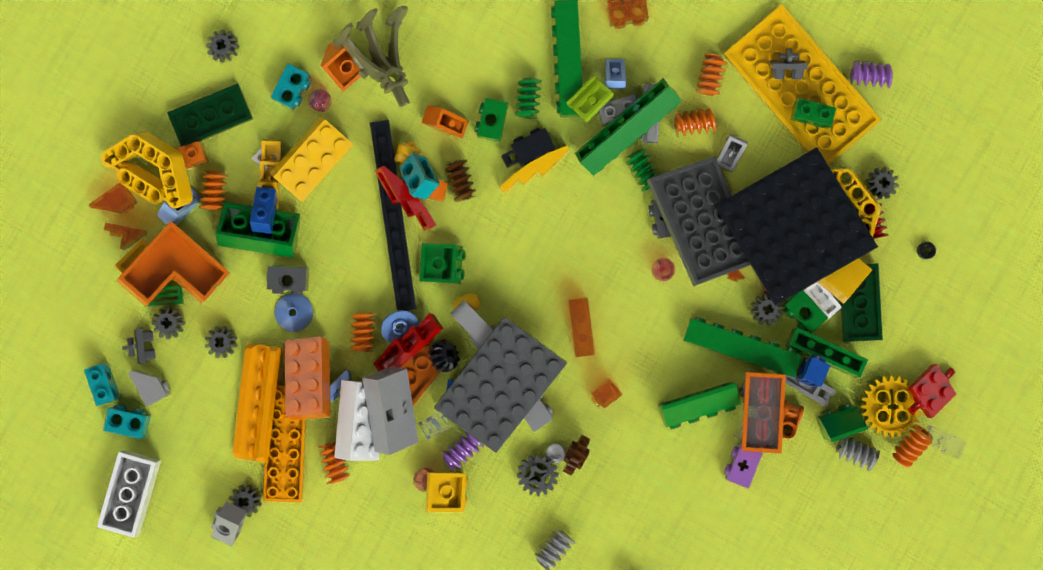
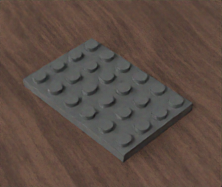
M715 157L647 180L693 287L750 266L715 207L718 203L732 196Z
M504 316L436 403L434 409L497 453L566 366L567 361Z

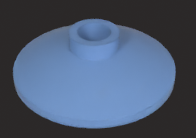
M285 295L278 301L275 307L276 321L287 331L296 332L303 330L310 324L313 317L312 305L302 295ZM291 309L296 310L295 316L290 315L289 312Z
M395 311L383 320L381 332L384 339L392 343L395 338L401 339L412 326H418L419 322L417 317L409 311Z

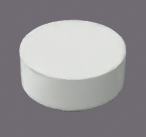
M557 443L548 446L546 450L547 459H553L552 463L561 462L565 456L563 446Z

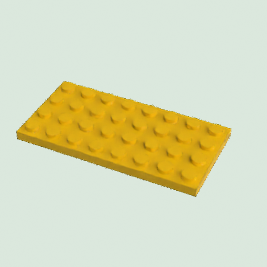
M782 4L723 54L804 150L809 152L817 147L828 165L881 121V118ZM787 48H792V53H799V59L792 60H804L808 66L807 69H804L802 79H792L791 69H785L784 79H774L772 68L769 66L770 60H786L779 59V53H786ZM800 98L836 107L832 126L824 129L790 120L794 102Z

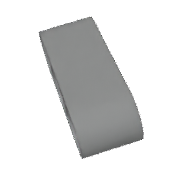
M465 300L450 312L480 346H482L493 331Z

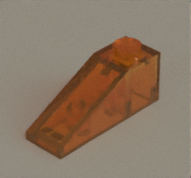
M588 298L568 300L575 357L595 355Z

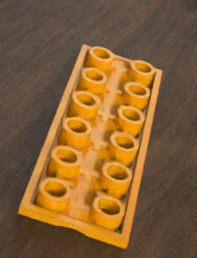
M248 343L245 347L233 446L235 458L268 463L281 347Z
M277 386L269 457L264 469L263 501L302 502L306 419L292 420L285 417V386Z

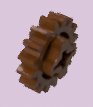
M581 435L577 443L572 441L563 459L566 462L563 472L572 476L576 468H582L589 455L590 449L587 446L590 438Z

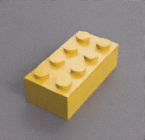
M320 116L270 174L303 202L353 144L326 119Z

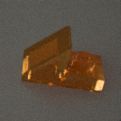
M105 223L104 230L110 231L109 235L121 237L122 234L120 249L126 250L145 237L148 232Z

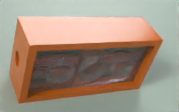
M745 372L742 451L782 454L785 374Z

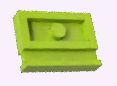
M593 75L566 103L583 120L588 122L614 94Z

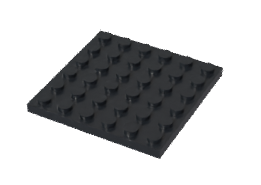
M817 147L715 205L774 306L878 248L875 240Z

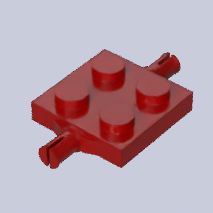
M931 364L908 387L914 398V403L908 408L909 413L914 415L921 409L927 418H933L956 395L949 382V379L956 373L954 369L950 367L943 373L938 364Z

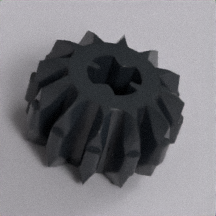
M446 339L434 342L430 346V350L427 351L430 355L428 359L432 361L431 366H435L436 371H442L443 373L455 369L460 361L458 357L460 352L456 351L457 345L453 346L452 341H447Z

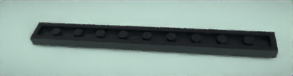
M390 121L370 122L376 169L385 166L397 176ZM378 178L397 311L414 310L417 308L402 205L400 202L392 204Z

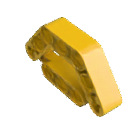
M144 131L130 135L102 153V163L106 167H112L118 171V181L149 202L157 204L167 201L168 205L172 208H179L192 202L193 195L181 152L151 133ZM137 155L141 156L159 168L161 179L138 165H132L128 161Z
M831 169L845 193L859 210L858 214L862 221L869 224V232L873 237L881 212L880 204L856 172L849 169ZM850 173L851 181L846 184L843 181V175ZM857 188H861L863 191V196L860 199H857L854 195ZM870 203L875 206L873 214H868L866 211V207Z

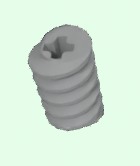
M842 438L836 447V453L839 452V459L846 455V462L853 458V465L860 461V468L867 465V471H870L875 466L880 455V450L876 452L874 447L869 449L867 444L862 446V442H855L854 438Z
M555 529L554 531L557 536H549L552 542H544L547 548H539L542 554L534 553L536 560L546 570H550L549 566L556 567L554 560L561 561L559 554L562 556L566 555L564 548L567 550L571 549L569 542L576 544L564 531Z

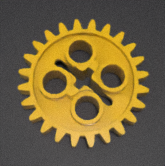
M889 375L888 380L885 376H881V382L874 379L875 385L868 384L870 390H863L866 398L860 397L864 404L859 405V407L864 408L865 411L861 412V415L867 417L864 419L865 423L870 422L869 429L875 427V434L881 431L883 437H886L887 433L890 438H894L895 433L898 437H901V431L908 434V427L914 429L912 423L920 422L916 416L922 415L921 412L917 411L912 415L908 411V408L914 403L913 395L908 389L911 385H907L908 379H904L901 382L900 376H896L895 380L893 375ZM902 391L904 393V399L903 401L899 402L897 400V394ZM880 392L885 394V399L882 402H879L877 398ZM894 404V408L888 409V405ZM881 411H884L886 415L883 421L878 419V414ZM900 411H903L905 415L902 421L897 419V414Z

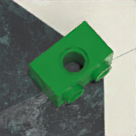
M485 98V103L481 102L479 114H482L481 121H477L475 127L478 138L500 143L508 103ZM490 115L495 116L497 119L492 125L487 124L485 121Z
M804 291L792 296L782 305L785 308L784 313L790 319L794 318L798 322L797 327L811 334L828 319L825 313ZM803 307L808 311L806 318H802L799 314L800 309Z

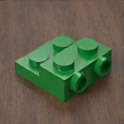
M422 243L419 281L460 284L465 275L464 269H461L462 261L466 258L463 246Z

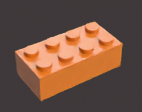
M323 337L285 340V417L304 420L331 417L329 341Z

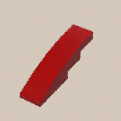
M385 166L374 170L392 204L400 202L408 218L415 215L423 231L436 226L426 207L419 198H415L409 193L407 185Z
M429 313L418 326H412L401 339L395 338L373 363L377 371L391 366L400 368L422 350L443 329L436 316Z

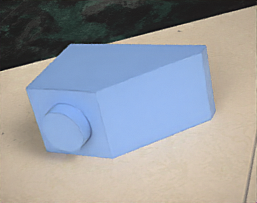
M191 187L193 199L190 204L179 208H172L165 201L157 216L166 225L170 221L176 225L193 210L202 197Z

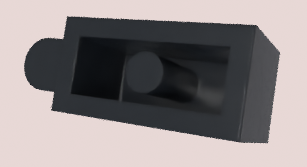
M538 127L530 131L531 135L525 138L520 136L514 139L513 144H511L512 150L501 156L506 168L517 163L523 167L535 159L554 151L555 146L546 128L541 129ZM515 154L517 158L514 161H512L510 158V155Z

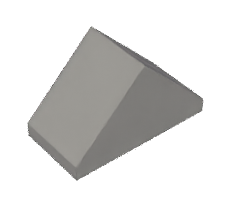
M730 134L726 138L716 160L718 166L733 172L748 142Z

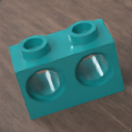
M287 64L270 98L292 110L295 107L298 108L303 99L301 97L303 91H307L311 84V76ZM296 75L301 76V81L298 84L292 82L293 77ZM292 92V99L285 101L284 94Z
M412 152L399 168L409 193L415 198L426 200L440 185L425 156Z
M102 363L84 369L96 406L121 399L109 363Z
M122 405L108 408L103 431L139 439L146 438L151 415L145 414V410L134 409V411L126 410V406ZM116 414H119L122 417V421L120 424H117L115 422L114 418ZM135 418H138L141 422L139 428L133 425Z

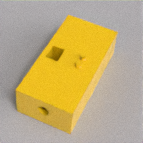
M857 259L817 283L844 304L872 269L860 259Z

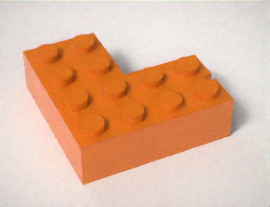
M170 221L118 277L116 282L145 307L171 279L176 281L202 304L230 272Z

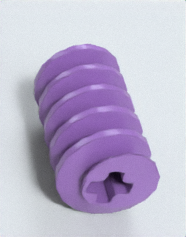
M859 61L854 62L850 73L851 85L854 80H856L857 85H860L861 81L864 80L865 86L871 81L872 87H875L876 83L879 82L881 88L885 82L887 83V88H890L892 84L893 71L890 64L883 66L882 63H878L876 66L874 62H871L868 66V63L865 61L862 64Z
M466 431V438L459 436L461 443L454 441L455 448L448 446L449 453L444 450L442 451L444 461L454 472H456L455 466L459 468L462 466L461 461L465 463L468 461L466 455L471 458L474 456L472 450L477 453L479 452L478 445L484 448L480 441Z

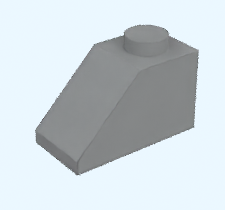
M138 370L128 372L146 406H151L171 395L169 391L171 390L170 385L162 377Z

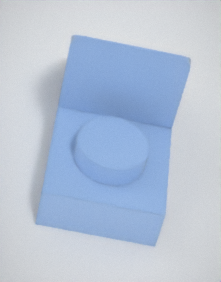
M605 59V86L608 89L626 88L624 59Z
M346 369L330 386L331 402L339 396L338 391H341V380L351 381V371L349 369Z

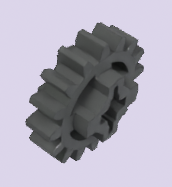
M536 453L535 458L529 455V461L523 459L522 463L524 466L518 467L521 473H517V477L522 478L518 484H524L523 491L529 489V495L536 492L537 496H540L542 491L547 495V489H554L552 483H558V480L554 478L559 476L558 472H554L557 469V465L552 466L553 459L547 461L545 454L542 458H539L538 453ZM537 463H542V464H544V465H546V466H545V467H542V466L538 465ZM530 466L531 471L525 476V471ZM535 471L542 473L541 478L534 477ZM551 474V478L546 484L545 478ZM530 483H534L538 485V487L530 485Z

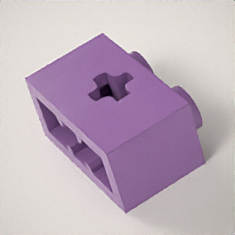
M738 443L732 449L731 457L733 458L731 463L725 467V479L749 489L763 452L742 451L741 443ZM743 460H744V463L746 464V467H745V468L742 467V468L740 469V467L738 466V463H739V462L742 463Z

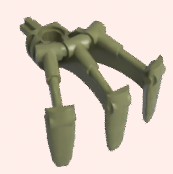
M398 7L386 19L385 24L392 26L388 57L382 53L373 31L372 21L378 11L375 8L370 10L361 21H358L356 30H365L372 58L371 61L356 48L349 38L353 28L352 22L347 24L335 37L333 46L341 47L343 45L360 69L358 72L360 77L365 79L369 75L377 82H381L380 86L384 89V93L392 92L399 107H404L410 101L403 89L407 85L408 80L405 79L406 74L402 72L403 67L399 61L398 30L408 11V7ZM389 76L393 77L396 82L392 81Z

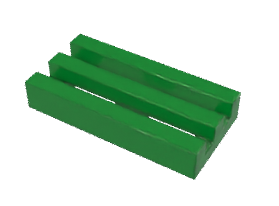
M180 285L165 286L162 290L177 289L178 293L157 294L155 297H178V300L150 302L146 307L184 304L182 287Z

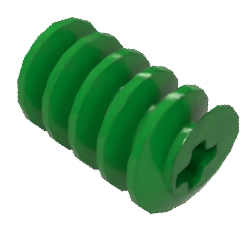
M523 78V80L518 81V85L522 88L517 89V93L521 94L516 98L517 101L521 102L516 104V108L519 109V111L515 112L517 117L539 119L534 116V114L539 113V110L534 109V107L540 105L539 102L535 101V99L541 98V95L536 94V91L541 90L536 84L542 83V80Z
M646 148L626 157L630 158L627 161V165H633L630 171H637L634 178H641L637 184L645 185L641 189L642 192L650 189L647 180L655 177L654 174L658 171V169H651L654 162L647 163L650 155H643L647 150Z

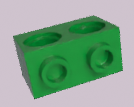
M798 98L794 102L790 120L828 129L833 124L836 107Z

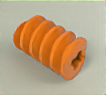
M707 53L704 55L707 59L703 60L702 63L706 67L701 68L703 74L699 76V79L703 82H698L697 86L700 89L695 92L707 96L719 95L720 92L715 89L722 87L717 81L724 79L719 73L726 71L721 68V65H727V62L721 56Z
M707 108L705 113L702 109H699L698 114L695 110H692L690 115L685 111L683 116L678 112L675 114L674 119L675 133L678 137L679 131H681L683 136H686V131L689 130L690 134L693 135L694 129H697L698 134H701L702 128L708 133L709 127H712L715 132L716 122L714 114L710 108Z
M204 170L209 173L203 175V179L208 182L202 183V186L207 189L202 190L201 194L206 197L200 198V201L205 203V205H201L199 208L218 211V209L223 208L219 201L225 200L220 194L226 192L221 186L227 185L226 182L222 181V178H226L228 175L218 171Z
M357 313L351 316V318L357 321L351 323V326L356 327L355 330L351 331V334L356 335V337L351 338L350 341L356 344L350 346V349L374 352L369 349V347L374 346V343L369 340L374 339L375 336L369 333L375 331V328L371 327L370 324L375 323L376 320L370 317L376 315V313Z
M917 424L913 426L915 431L910 430L909 435L904 436L905 441L901 440L899 442L900 446H895L894 448L896 453H893L894 459L905 467H911L913 462L917 461L918 457L923 454V451L932 444V435L925 428Z
M336 442L318 446V448H324L319 454L326 456V458L321 460V463L328 464L323 468V470L329 471L325 478H331L326 484L340 482L350 476L349 473H343L348 469V466L342 465L346 460L334 458Z

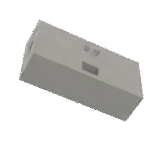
M391 366L363 377L375 452L391 455L418 443L407 369Z

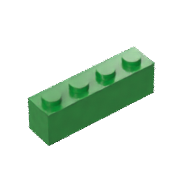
M798 327L792 329L785 345L786 347L799 350V353L808 357L820 356L826 359V363L831 365L830 367L854 378L861 377L868 361L864 357Z

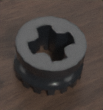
M924 242L918 246L917 254L922 259H930L935 256L936 248L933 243ZM925 245L931 249L928 256H926V253H922Z

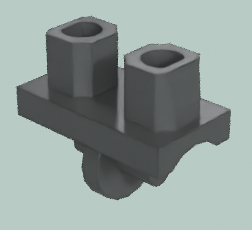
M787 48L786 53H779V59L786 60H770L769 66L772 68L774 79H784L785 69H791L792 79H802L804 69H807L808 66L804 60H792L799 59V53H792V48Z
M142 328L135 329L136 345L133 343V337L127 338L128 346H122V349L129 351V357L135 356L134 349H136L138 364L155 359V349H144L143 343L153 341V331L142 330Z

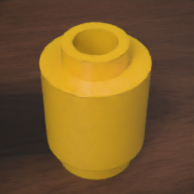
M468 293L455 298V303L452 304L453 309H455L465 300L474 311L481 307L476 293Z

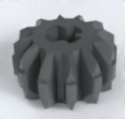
M221 30L220 35L214 31L215 37L209 36L208 39L211 43L206 44V47L210 49L207 52L208 55H213L212 59L215 61L220 59L221 63L225 62V57L228 61H232L230 55L237 56L234 49H239V45L235 44L238 39L232 37L233 34L230 31L226 34L224 30ZM221 43L226 45L225 49L219 47Z
M883 167L881 170L875 168L874 173L870 172L868 174L871 179L865 181L871 185L867 188L873 190V196L877 194L878 200H881L883 196L886 199L890 198V194L894 195L896 193L894 188L899 187L898 183H894L898 176L892 177L893 170L887 173V167ZM882 180V182L886 185L882 187V184H879V181Z
M764 293L762 295L763 300L759 296L756 297L758 304L755 302L751 303L752 306L756 307V310H750V313H757L753 320L760 318V325H763L766 320L767 326H771V320L774 323L778 322L775 316H783L782 313L778 312V310L783 309V306H774L770 297L768 298L767 294ZM769 305L768 309H771V312L764 314L763 307Z
M166 307V310L159 309L160 315H153L157 319V321H152V325H157L153 331H160V338L164 336L166 339H171L172 336L177 338V331H184L180 327V325L186 324L185 321H180L184 315H177L178 309L176 308L173 311L171 307ZM165 321H172V325H165Z
M216 326L215 332L209 330L208 333L211 337H205L206 341H210V344L205 345V348L211 347L208 353L210 355L215 353V358H219L221 354L223 358H227V352L233 354L234 351L231 347L238 346L236 343H233V340L238 339L237 336L231 337L234 331L229 330L227 332V326H223L222 329ZM223 338H224V341H223L224 346H223V345L219 346V345H218V344H219V340H218V339H223Z
M240 485L239 490L233 489L234 495L229 496V499L234 501L231 504L247 511L246 515L248 517L252 516V512L257 513V507L262 505L261 502L257 501L262 496H256L255 493L258 489L255 488L251 491V485H247L246 489L243 485ZM245 497H247L249 501H247L248 503L244 505L242 501Z

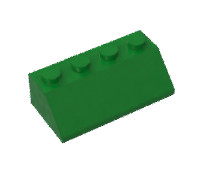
M224 202L216 230L218 246L294 258L299 233V213L276 210L272 234L253 232L250 224L253 206Z
M728 382L660 403L658 407L664 426L675 429L681 427L683 422L694 423L700 421L699 417L705 415L707 418L718 415L717 412L724 409L725 412L733 411L737 405H740L737 384Z

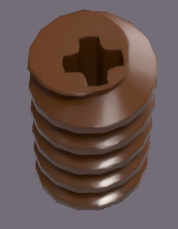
M466 159L447 164L449 167L445 169L447 173H451L447 176L448 180H454L449 184L450 187H456L451 191L452 194L458 195L454 198V202H461L476 197L472 196L476 189H470L474 182L467 180L472 175L465 173L470 168L463 166V164L468 162Z

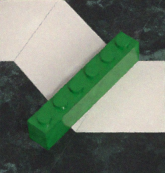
M557 0L554 2V6L551 7V18H555V25L552 26V37H556V44H553V56H557V63H554V74L558 75L559 81L555 82V93L559 94L560 100L556 101V111L560 113V118L580 117L566 103L582 87L578 0Z
M662 78L575 152L576 157L594 176L602 171L608 163L616 159L627 147H630L640 136L647 133L652 126L660 122L671 110L675 109L682 102L681 98L668 82Z
M695 316V319H690L683 341L795 378L802 355L798 354L799 350L790 347L784 350L779 348L780 344L769 341L766 344L761 342L762 338L750 335V338L742 336V331L732 329L730 332L724 330V325L713 323L712 326L706 324V320Z

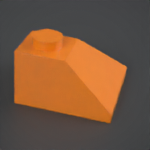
M332 41L327 46L320 66L338 87L345 91L360 78L358 74L360 69L354 63L352 56L343 45L341 47H334V42Z

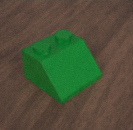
M850 403L838 406L839 410L833 412L831 409L820 413L821 416L816 417L823 439L830 442L868 430V426L857 406H850Z

